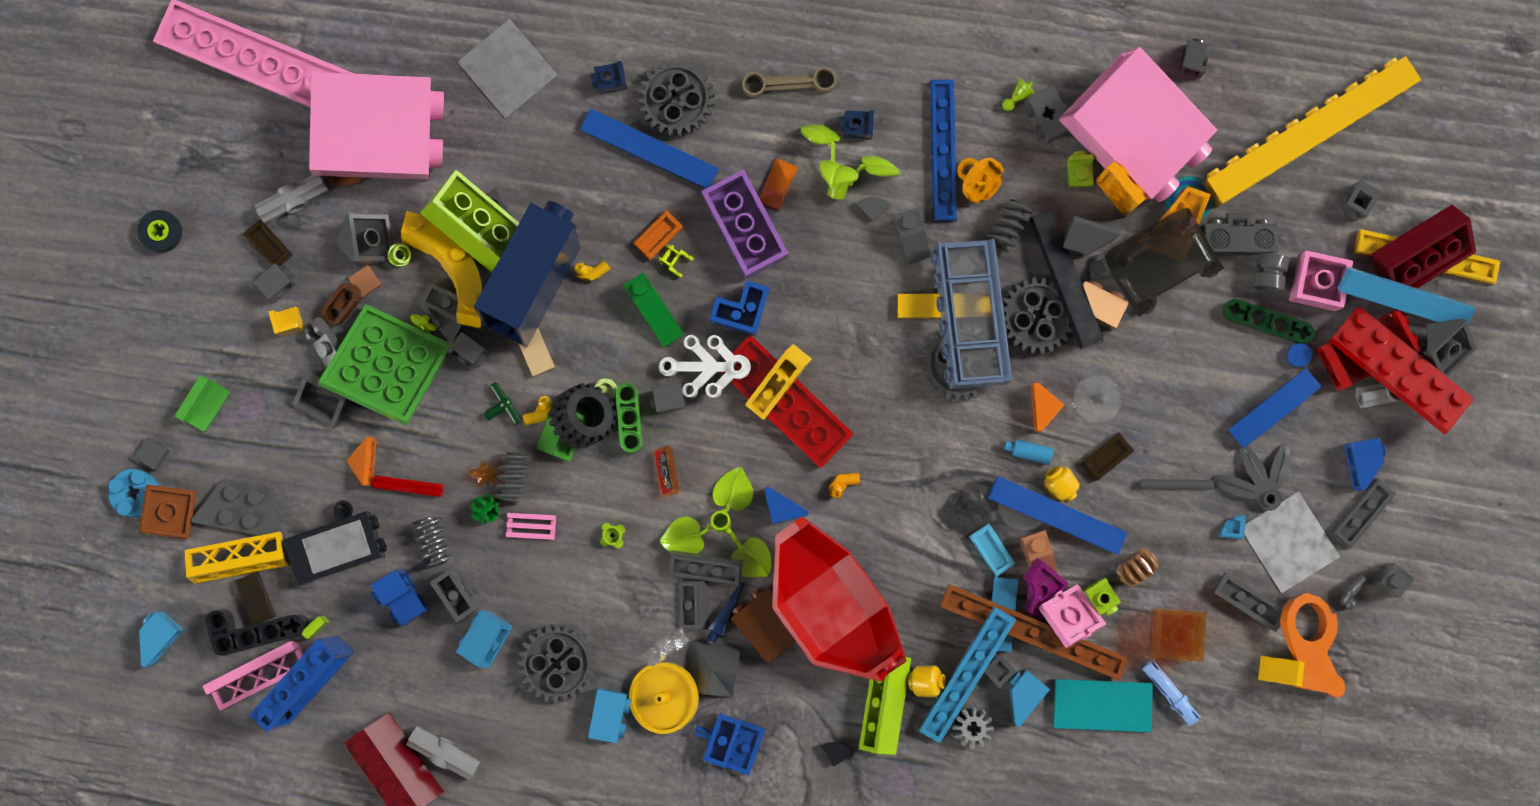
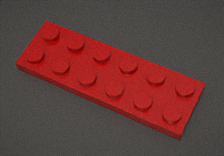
M1360 306L1354 310L1329 340L1335 347L1444 435L1450 431L1474 400L1472 396Z
M751 335L732 352L734 356L742 355L749 360L751 365L750 372L745 378H734L730 382L748 400L778 361ZM736 363L734 366L735 371H739L742 368L741 363ZM797 379L767 416L820 469L854 435L845 424Z

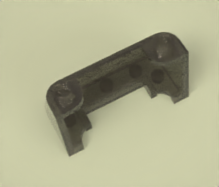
M1189 208L1177 210L1115 246L1105 255L1111 275L1138 317L1143 314H1149L1156 308L1157 296L1199 273L1201 277L1212 278L1224 269Z

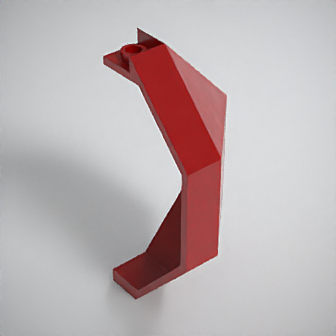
M800 517L776 535L772 608L813 665L882 681L889 673L907 662L890 606L848 549L804 517Z

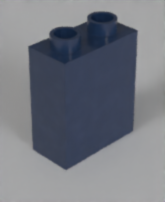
M547 201L544 209L530 203L474 305L485 327L526 348L580 250L576 232L577 226L571 222L574 214L570 210L553 201Z

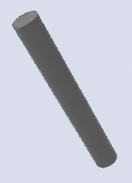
M1140 479V489H1214V481Z

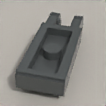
M316 317L312 320V324L304 327L303 332L307 340L313 343L324 366L327 368L340 344L333 331L325 323L326 321Z

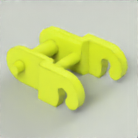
M666 245L668 249L663 257L657 258L660 260L659 264H666L669 266L670 272L682 278L683 275L673 269V265L681 256L690 261H693L694 258L683 250L678 252L674 249V245ZM671 252H673L676 254V256L674 257L672 262L669 263L666 260L671 254Z

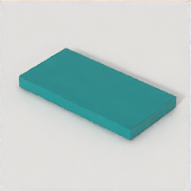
M1054 679L1053 728L1152 732L1153 683Z

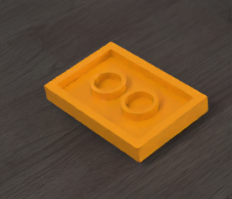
M1114 161L1102 172L1095 182L1120 213L1127 217L1146 199L1143 196L1145 193L1139 184L1133 183L1129 179V173L1126 168Z

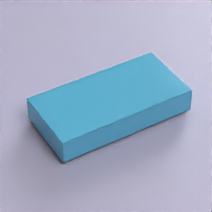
M989 523L968 536L995 577L1016 564Z

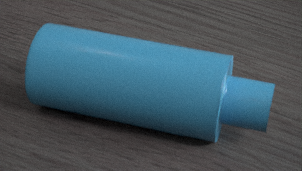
M1015 439V442L1006 441L1004 450L1012 452L1014 457L1050 465L1054 448Z

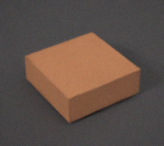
M369 265L349 277L351 283L359 287L361 298H365L382 286V283Z

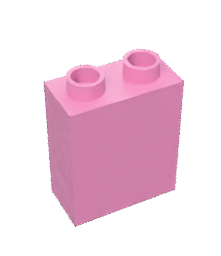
M1140 46L1123 51L1058 119L1090 154H1094V158L1105 169L1114 161L1118 165L1122 164L1129 173V179L1133 183L1139 184L1143 189L1145 200L1154 198L1157 202H1162L1177 189L1180 182L1174 176L1185 164L1190 168H1194L1211 153L1212 148L1207 141L1217 131L1214 125Z
M311 72L309 163L311 174L315 176L429 180V168H442L443 139L429 138L430 120L443 121L444 92L430 91V77Z

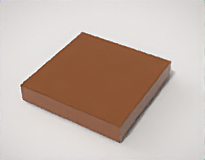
M146 484L138 532L189 539L196 491Z

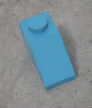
M164 611L151 612L142 622L144 624L143 627L139 630L141 665L144 668L153 667L184 631Z
M1025 669L1014 674L1010 680L1012 685L1009 687L1012 722L1019 728L1050 690Z

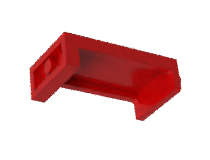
M1395 309L1376 318L1377 321L1417 353L1421 351L1419 339L1410 331L1408 318L1403 312ZM1331 342L1315 349L1337 391L1344 390L1370 376L1369 373Z

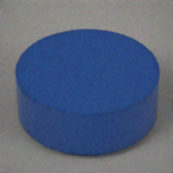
M1297 343L1288 348L1286 359L1293 367H1304L1310 363L1312 351L1306 344Z

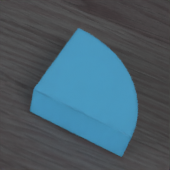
M1238 515L1226 521L1221 527L1218 537L1243 540L1246 515Z

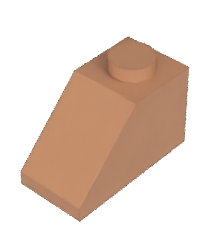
M1045 530L1019 538L1029 568L1038 558L1057 573L1054 553Z

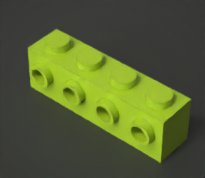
M906 657L907 662L889 673L882 681L870 679L859 744L860 750L876 754L896 755L911 658Z

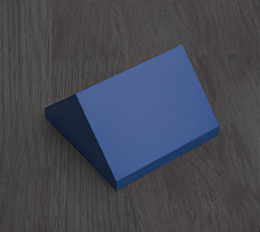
M767 486L764 491L772 525L807 516L809 511Z

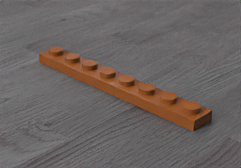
M951 584L947 585L939 607L983 625L995 606L1016 619L1007 635L1113 679H1121L1128 657L1083 639L1066 649L1050 625Z

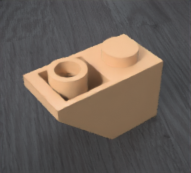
M1085 281L1082 285L1097 323L1113 331L1117 328L1129 302L1124 300V296L1118 292L1111 291L1109 293L1103 290V286L1095 281Z

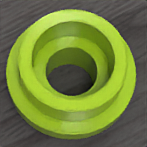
M396 243L389 247L387 257L392 265L403 267L410 262L411 251L406 245ZM396 251L401 254V259H397Z

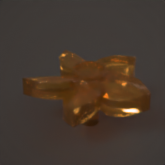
M481 461L479 468H475L469 473L472 477L478 479L479 487L484 486L486 480L491 484H497L496 478L493 475L497 473L498 468H488V465Z

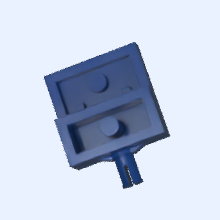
M720 712L716 724L711 730L697 725L694 735L707 739L704 761L750 775L765 728Z

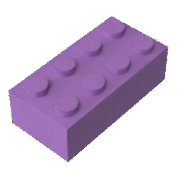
M744 169L701 191L710 213L746 280L788 258L789 253Z

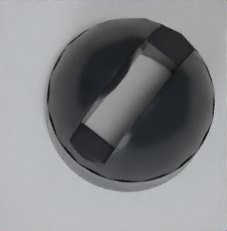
M340 500L334 504L333 513L337 519L342 520L352 516L353 507L350 502ZM341 505L349 511L346 514L341 509L337 508V506Z

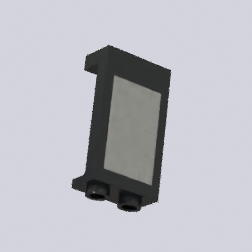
M365 511L283 539L297 585L304 586L313 583L312 581L385 558L384 552L387 551V546L383 537H379L377 529L380 528L376 515Z

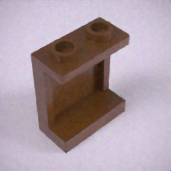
M760 587L751 595L753 600L745 605L742 602L732 611L734 616L731 620L769 664L796 640L772 608L773 592L769 587L765 590Z

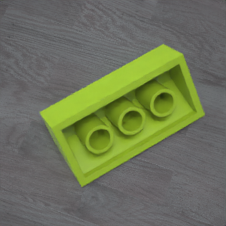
M457 170L447 178L420 212V214L490 272H493L519 225L517 220Z

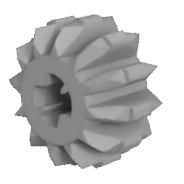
M971 707L970 715L966 709H962L964 718L962 719L958 715L955 718L960 722V725H952V729L960 730L955 733L954 738L959 739L963 737L960 744L965 746L969 741L971 749L975 748V741L978 742L980 747H984L982 738L984 737L988 741L991 740L986 731H994V727L986 726V724L992 721V718L986 717L983 719L986 713L983 709L979 711L977 716L976 707ZM971 722L979 726L978 731L974 730L975 734H971V731L967 729L968 724L971 726Z

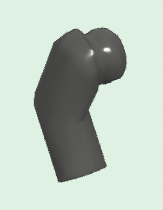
M1358 574L1346 586L1340 597L1341 605H1344L1347 610H1351L1357 605V600L1353 597L1367 583V579L1363 575Z

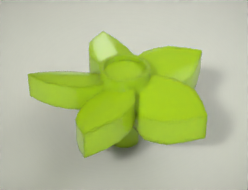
M412 314L410 316L411 321L415 324L414 327L429 334H431V330L435 331L437 329L435 325L428 323L430 318L427 315L421 317Z

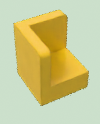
M292 307L279 312L275 310L268 311L276 335L284 337L304 331L298 307Z

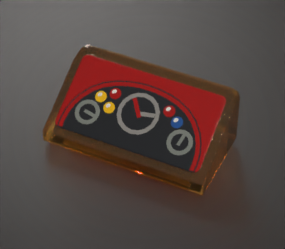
M665 446L655 449L654 457L662 496L679 494L680 489L672 447Z

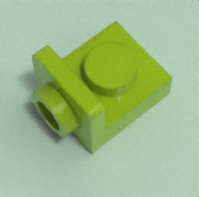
M1076 151L1073 155H1070L1067 159L1068 188L1093 187L1094 154H1088L1087 151Z

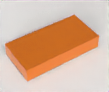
M666 210L633 245L651 261L683 229V226Z

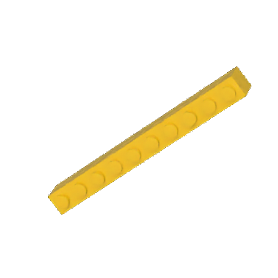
M1405 56L1399 61L1396 57L1383 65L1385 68L1379 73L1377 70L1372 71L1364 77L1365 82L1358 85L1357 82L1351 84L1344 89L1346 93L1341 97L1335 94L1324 102L1326 106L1320 110L1316 106L1305 113L1307 118L1300 122L1298 119L1293 120L1285 126L1287 130L1279 134L1278 131L1272 133L1265 138L1267 142L1262 146L1256 143L1246 150L1247 155L1241 159L1237 155L1225 163L1227 167L1220 171L1216 168L1205 175L1207 180L1202 184L1207 192L1211 194L1210 196L1215 206L1218 208L1420 82L1421 78L1408 58Z

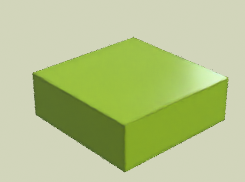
M317 616L301 634L307 640L313 639L330 621L326 616Z

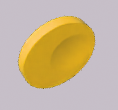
M671 662L654 663L643 668L633 679L629 690L630 709L635 719L645 729L658 734L672 733L684 728L693 719L699 703L698 688L693 677L683 667Z

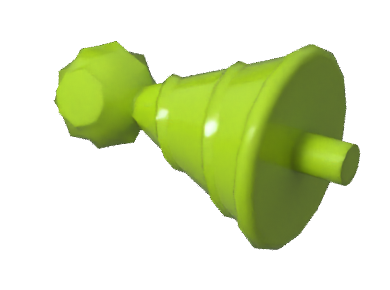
M1018 79L1019 81L1012 93V98L1006 99L1002 103L1005 111L1010 112L1014 109L1016 102L1035 94L1030 88L1034 84L1031 80L1026 84L1022 79Z

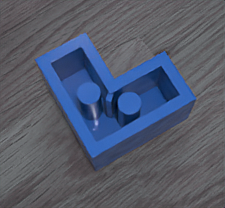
M746 280L740 303L716 297L709 319L710 323L756 337L770 287Z
M396 569L370 585L373 589L371 592L372 597L377 604L390 608L389 616L396 625L399 623L400 626H406L430 611L405 569Z

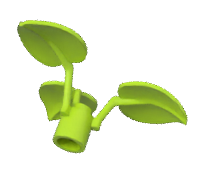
M818 124L800 127L801 133L806 139L818 144L828 143L831 148V159L821 161L819 164L820 172L829 185L827 195L831 198L845 199L848 186H853V182L858 179V174L862 170L877 176L901 175V172L895 165L878 156L862 157V164L858 166L856 171L851 167L835 162L834 142L840 141V135L835 130Z
M742 467L727 472L716 483L713 490L714 502L716 505L726 506V508L722 511H716L711 516V523L703 531L700 532V525L695 519L680 517L670 524L660 539V544L669 552L674 550L698 554L704 548V541L701 536L705 535L710 529H714L717 533L727 532L739 547L733 552L731 559L743 561L741 576L748 578L767 577L771 572V555L766 544L758 538L749 537L742 545L730 529L731 520L727 514L730 507L733 510L741 511L747 508L753 500V488Z

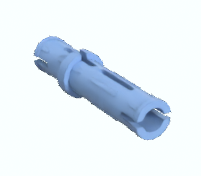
M1154 659L1142 667L1146 675L1167 698L1172 710H1176L1188 726L1193 725L1201 718L1187 701L1188 697L1185 694L1182 695Z

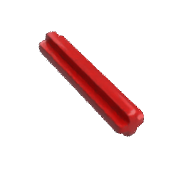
M375 475L372 480V487L377 489L442 497L444 493L443 484Z

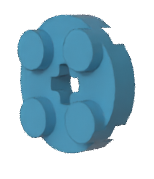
M127 469L120 472L108 485V495L112 507L120 515L140 517L146 484L159 486L156 479L151 474L138 469ZM131 487L140 491V493L136 494L137 499L135 500L133 497H129L128 494Z

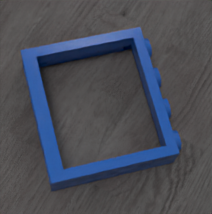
M338 636L317 639L249 716L266 732L290 725L355 651ZM288 710L292 713L289 719L284 715Z

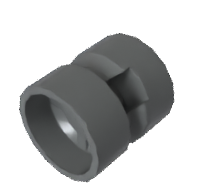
M1275 253L1258 254L1256 267L1260 271L1255 274L1253 288L1273 293L1285 292L1287 278L1284 276V273L1288 272L1290 258Z

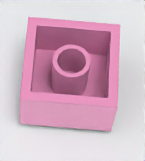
M1310 251L1302 252L1297 258L1289 301L1331 311H1338L1344 308L1347 293L1340 292L1338 286L1347 268H1352L1353 261Z

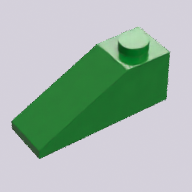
M644 272L623 285L664 348L684 336V333Z

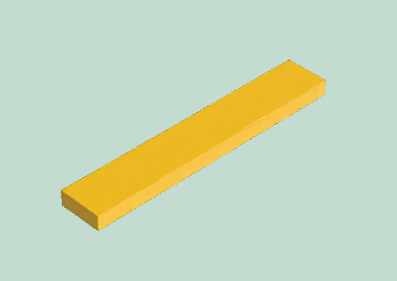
M1360 229L1357 232L1353 253L1371 257L1373 252L1398 237ZM1471 255L1442 274L1494 285L1497 281L1500 260Z

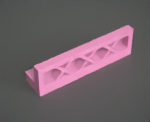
M297 640L290 641L203 685L206 695L212 694L221 711L279 682L287 673L281 674L282 669L288 671L291 669L284 666L287 655L295 652L298 660L303 656ZM281 659L280 664L275 663L277 660ZM268 665L278 667L276 676L273 679L262 677L264 669ZM246 676L256 678L254 688L251 690L240 688L243 678ZM238 681L236 686L231 685L232 683ZM224 687L235 690L232 699L226 703L223 702L218 690ZM239 691L243 692V694L237 697Z

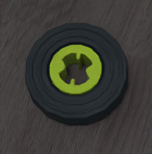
M153 210L141 218L138 224V237L147 249L156 253H165L174 249L179 244L182 237V226L172 213L165 210ZM158 226L161 228L165 227V229H163L162 231L164 234L163 236H155V234L158 232L156 229Z

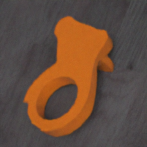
M1310 593L1296 595L1286 602L1280 617L1282 633L1293 659L1305 662L1302 687H1293L1323 692L1331 697L1339 698L1345 693V683L1336 673L1328 656V650L1332 646L1337 634V613H1332L1328 604L1318 596L1311 595ZM1304 604L1310 605L1316 611L1319 620L1318 632L1310 641L1304 640L1299 635L1295 623L1296 614Z

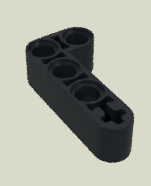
M225 609L213 610L209 612L205 619L211 648L215 654L220 656L302 636L301 633L310 624L305 615L296 614L236 629L232 613ZM218 614H221L224 618V624L221 627L217 626L215 622ZM300 622V627L297 629L286 630L285 626ZM271 625H274L277 629L275 638H271L268 634V629ZM248 631L254 636L251 644H247L244 638ZM223 638H227L230 642V647L227 651L221 647Z

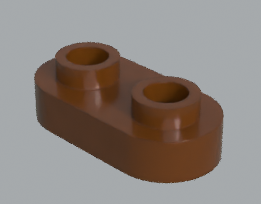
M344 283L335 290L321 310V317L326 321V324L341 325L344 323L361 300L359 287L355 284ZM350 292H352V299H351V300L349 299V293H350ZM336 310L338 311L337 317L334 314Z

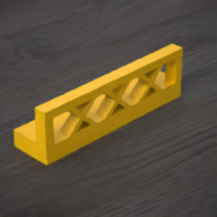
M281 532L185 550L186 577L194 584L290 566L289 557L284 552ZM276 540L277 551L265 552L262 550L267 541ZM245 545H251L255 548L249 556L242 557L238 554ZM227 549L231 552L225 561L218 562L214 559L220 550ZM203 554L207 557L200 566L193 567V555Z

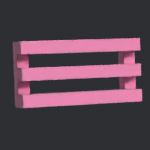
M507 513L506 537L555 540L556 515ZM513 518L551 520V525L513 523ZM512 529H546L550 530V535L514 533L512 532Z

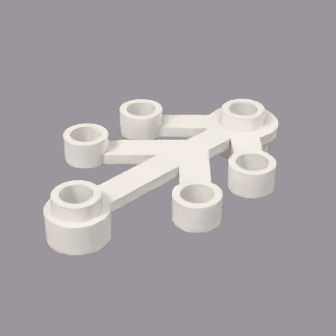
M688 335L684 340L685 347L693 350L703 362H677V360L671 357H665L659 363V371L667 377H674L678 372H702L692 383H686L683 386L682 392L688 398H694L698 394V390L717 372H726L716 383H710L706 387V394L709 397L718 398L722 390L734 378L743 379L749 374L751 369L749 360L742 355L734 356L723 344L721 337L712 335L708 338V346L713 350H717L727 361L717 362L703 348L696 336ZM695 339V345L689 347V340ZM714 339L719 340V344L716 347L712 346ZM667 362H670L671 368L666 371L664 366ZM736 363L742 364V368L739 371L734 369ZM693 386L694 392L688 395L687 388ZM716 386L717 393L711 395L710 389Z

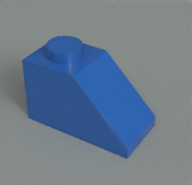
M1380 438L1344 444L1354 491L1366 490L1384 463L1386 450L1384 444L1380 442Z

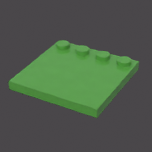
M365 304L318 381L319 386L407 426L449 354L447 350L452 344Z

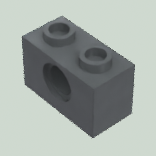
M455 568L448 569L430 581V584L456 623L462 622L481 609Z

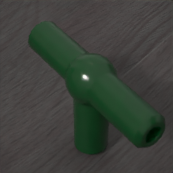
M497 382L492 383L489 388L499 403L484 413L486 419L491 420L505 410L514 425L520 424L522 419L513 407L512 400L505 395Z

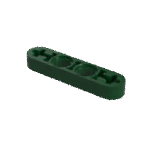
M1239 299L1228 301L1222 308L1223 316L1228 321L1296 344L1308 343L1315 335L1314 327L1308 322ZM1237 305L1236 309L1241 312L1246 311V308H1248L1245 320H1242L1244 315L1240 313L1232 316V311L1228 310L1229 307ZM1255 311L1260 312L1263 316V321L1259 325L1251 321V314ZM1276 319H1281L1285 322L1286 328L1283 332H1278L1274 329ZM1303 327L1305 328V333L1308 334V336H1305L1302 339L1300 338V334L1294 331L1291 332L1290 335H1288L1291 328L1295 330H1300Z

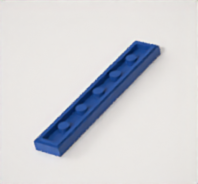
M954 79L930 80L933 222L957 221Z
M591 108L580 129L592 137L703 189L712 186L719 171V168Z
M996 476L987 499L1116 555H1119L1127 532L1000 476Z

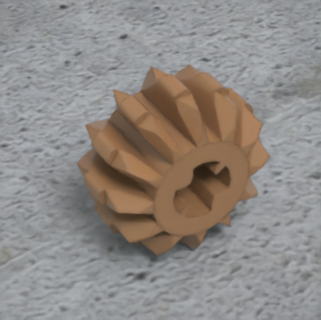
M1140 549L1124 559L1118 565L1116 572L1127 587H1134L1152 576L1157 571L1159 563L1154 554L1148 549Z

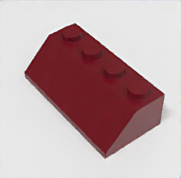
M1454 205L1448 206L1373 252L1371 257L1375 272L1379 277L1418 289L1476 253L1471 219Z
M390 712L344 742V745L386 806H426L445 791L418 752L406 745L408 738Z

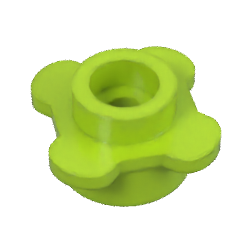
M610 523L603 524L600 544L604 547L612 545L615 548H621L624 544L622 536L625 533V527L623 525L611 526ZM612 533L615 534V537H614V538H611V537H610V535H611Z

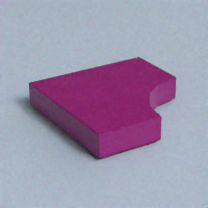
M1036 558L1023 577L1028 586L1027 600L1023 609L1041 622L1044 616L1038 608L1043 603L1054 598L1053 596L1061 590L1063 592L1068 582L1046 563Z

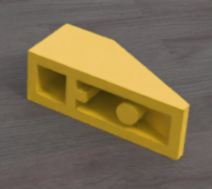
M794 344L791 345L783 353L745 406L764 420L800 376L812 358Z

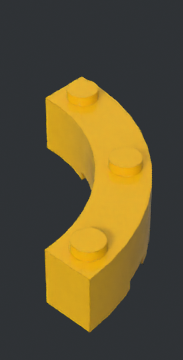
M406 211L401 230L402 244L416 248L428 255L430 254L441 263V266L447 272L456 288L458 297L457 324L481 328L482 321L474 305L482 292V283L473 258L424 216Z

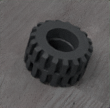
M584 383L578 384L559 394L550 406L553 409L549 411V416L552 417L549 423L550 426L555 428L553 431L554 435H559V441L562 443L567 442V446L571 448L576 446V449L587 448L605 439L613 431L611 427L615 426L616 423L613 419L616 416V411L612 410L614 403L608 400L610 396L607 393L603 394L602 388L599 386L594 388V384L590 383L587 385ZM576 406L581 407L587 413L589 418L588 427L578 419Z

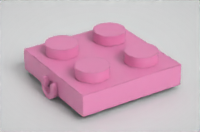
M1078 584L1065 592H1062V590L1057 592L1053 596L1054 598L1043 603L1038 608L1066 649L1082 639L1086 640L1093 635L1092 633L1106 625Z

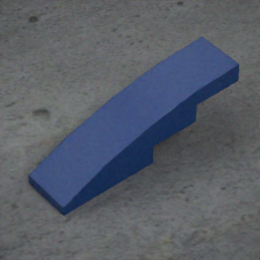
M1305 368L1270 394L1264 401L1249 411L1247 415L1228 428V430L1242 448H1245L1321 388V385L1309 370Z

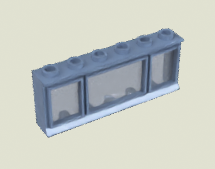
M995 239L953 243L940 242L931 251V263L935 265L936 269L933 282L934 287L938 288L939 297L936 299L937 311L941 312L942 319L939 322V331L944 336L942 356L947 361L945 380L949 383L950 389L1007 385L1012 381Z

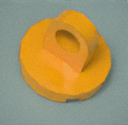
M991 157L980 161L974 158H966L957 167V174L964 181L963 194L973 203H980L979 201L982 199L984 201L990 199L1002 184L1001 174L1004 173V168L1000 162ZM970 166H973V167L969 170V172L967 173V175H965L966 170H967Z

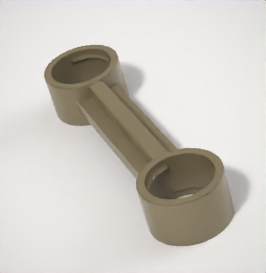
M821 67L814 74L763 77L758 72H750L743 78L742 89L747 97L753 99L761 97L767 91L815 88L819 93L827 94L834 90L837 76L829 67ZM822 73H828L834 79L833 84L828 88L820 87L817 84L816 79ZM750 78L759 79L762 82L761 90L756 93L749 92L745 87L747 80Z

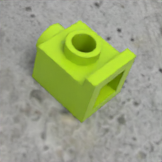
M1102 577L1082 590L1099 615L1105 614L1107 617L1118 610L1116 605L1121 603L1106 578ZM1102 594L1108 596L1106 603H1102L1100 600Z

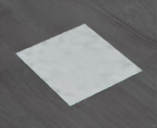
M510 19L457 62L504 118H507L557 76V73Z
M1299 491L1282 501L1277 509L1266 511L1245 524L1244 535L1281 594L1340 558Z

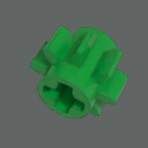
M488 493L484 497L477 496L470 506L473 511L470 516L483 525L486 522H494L500 514L498 507L500 501Z

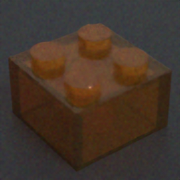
M1152 608L1149 657L1204 662L1207 613Z

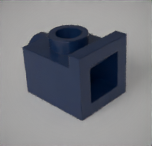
M622 61L594 67L595 73L590 74L593 88H598L600 95L628 90ZM607 74H612V77L609 80H605L603 76Z
M845 110V114L840 116L839 131H844L843 138L872 139L874 111ZM860 120L861 124L854 126L852 121Z

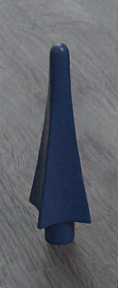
M743 582L740 583V586H737L726 605L708 627V630H710L707 637L708 641L715 644L719 636H724L733 608L744 587Z

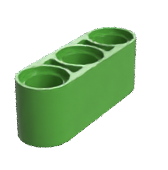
M623 383L616 389L619 439L622 449L630 454H634L643 447L639 393L634 385ZM627 388L632 389L634 392L633 398L629 401L622 400V391ZM628 412H633L636 416L635 422L631 425H626L623 422V417ZM629 436H635L638 439V444L633 449H628L625 445V441Z

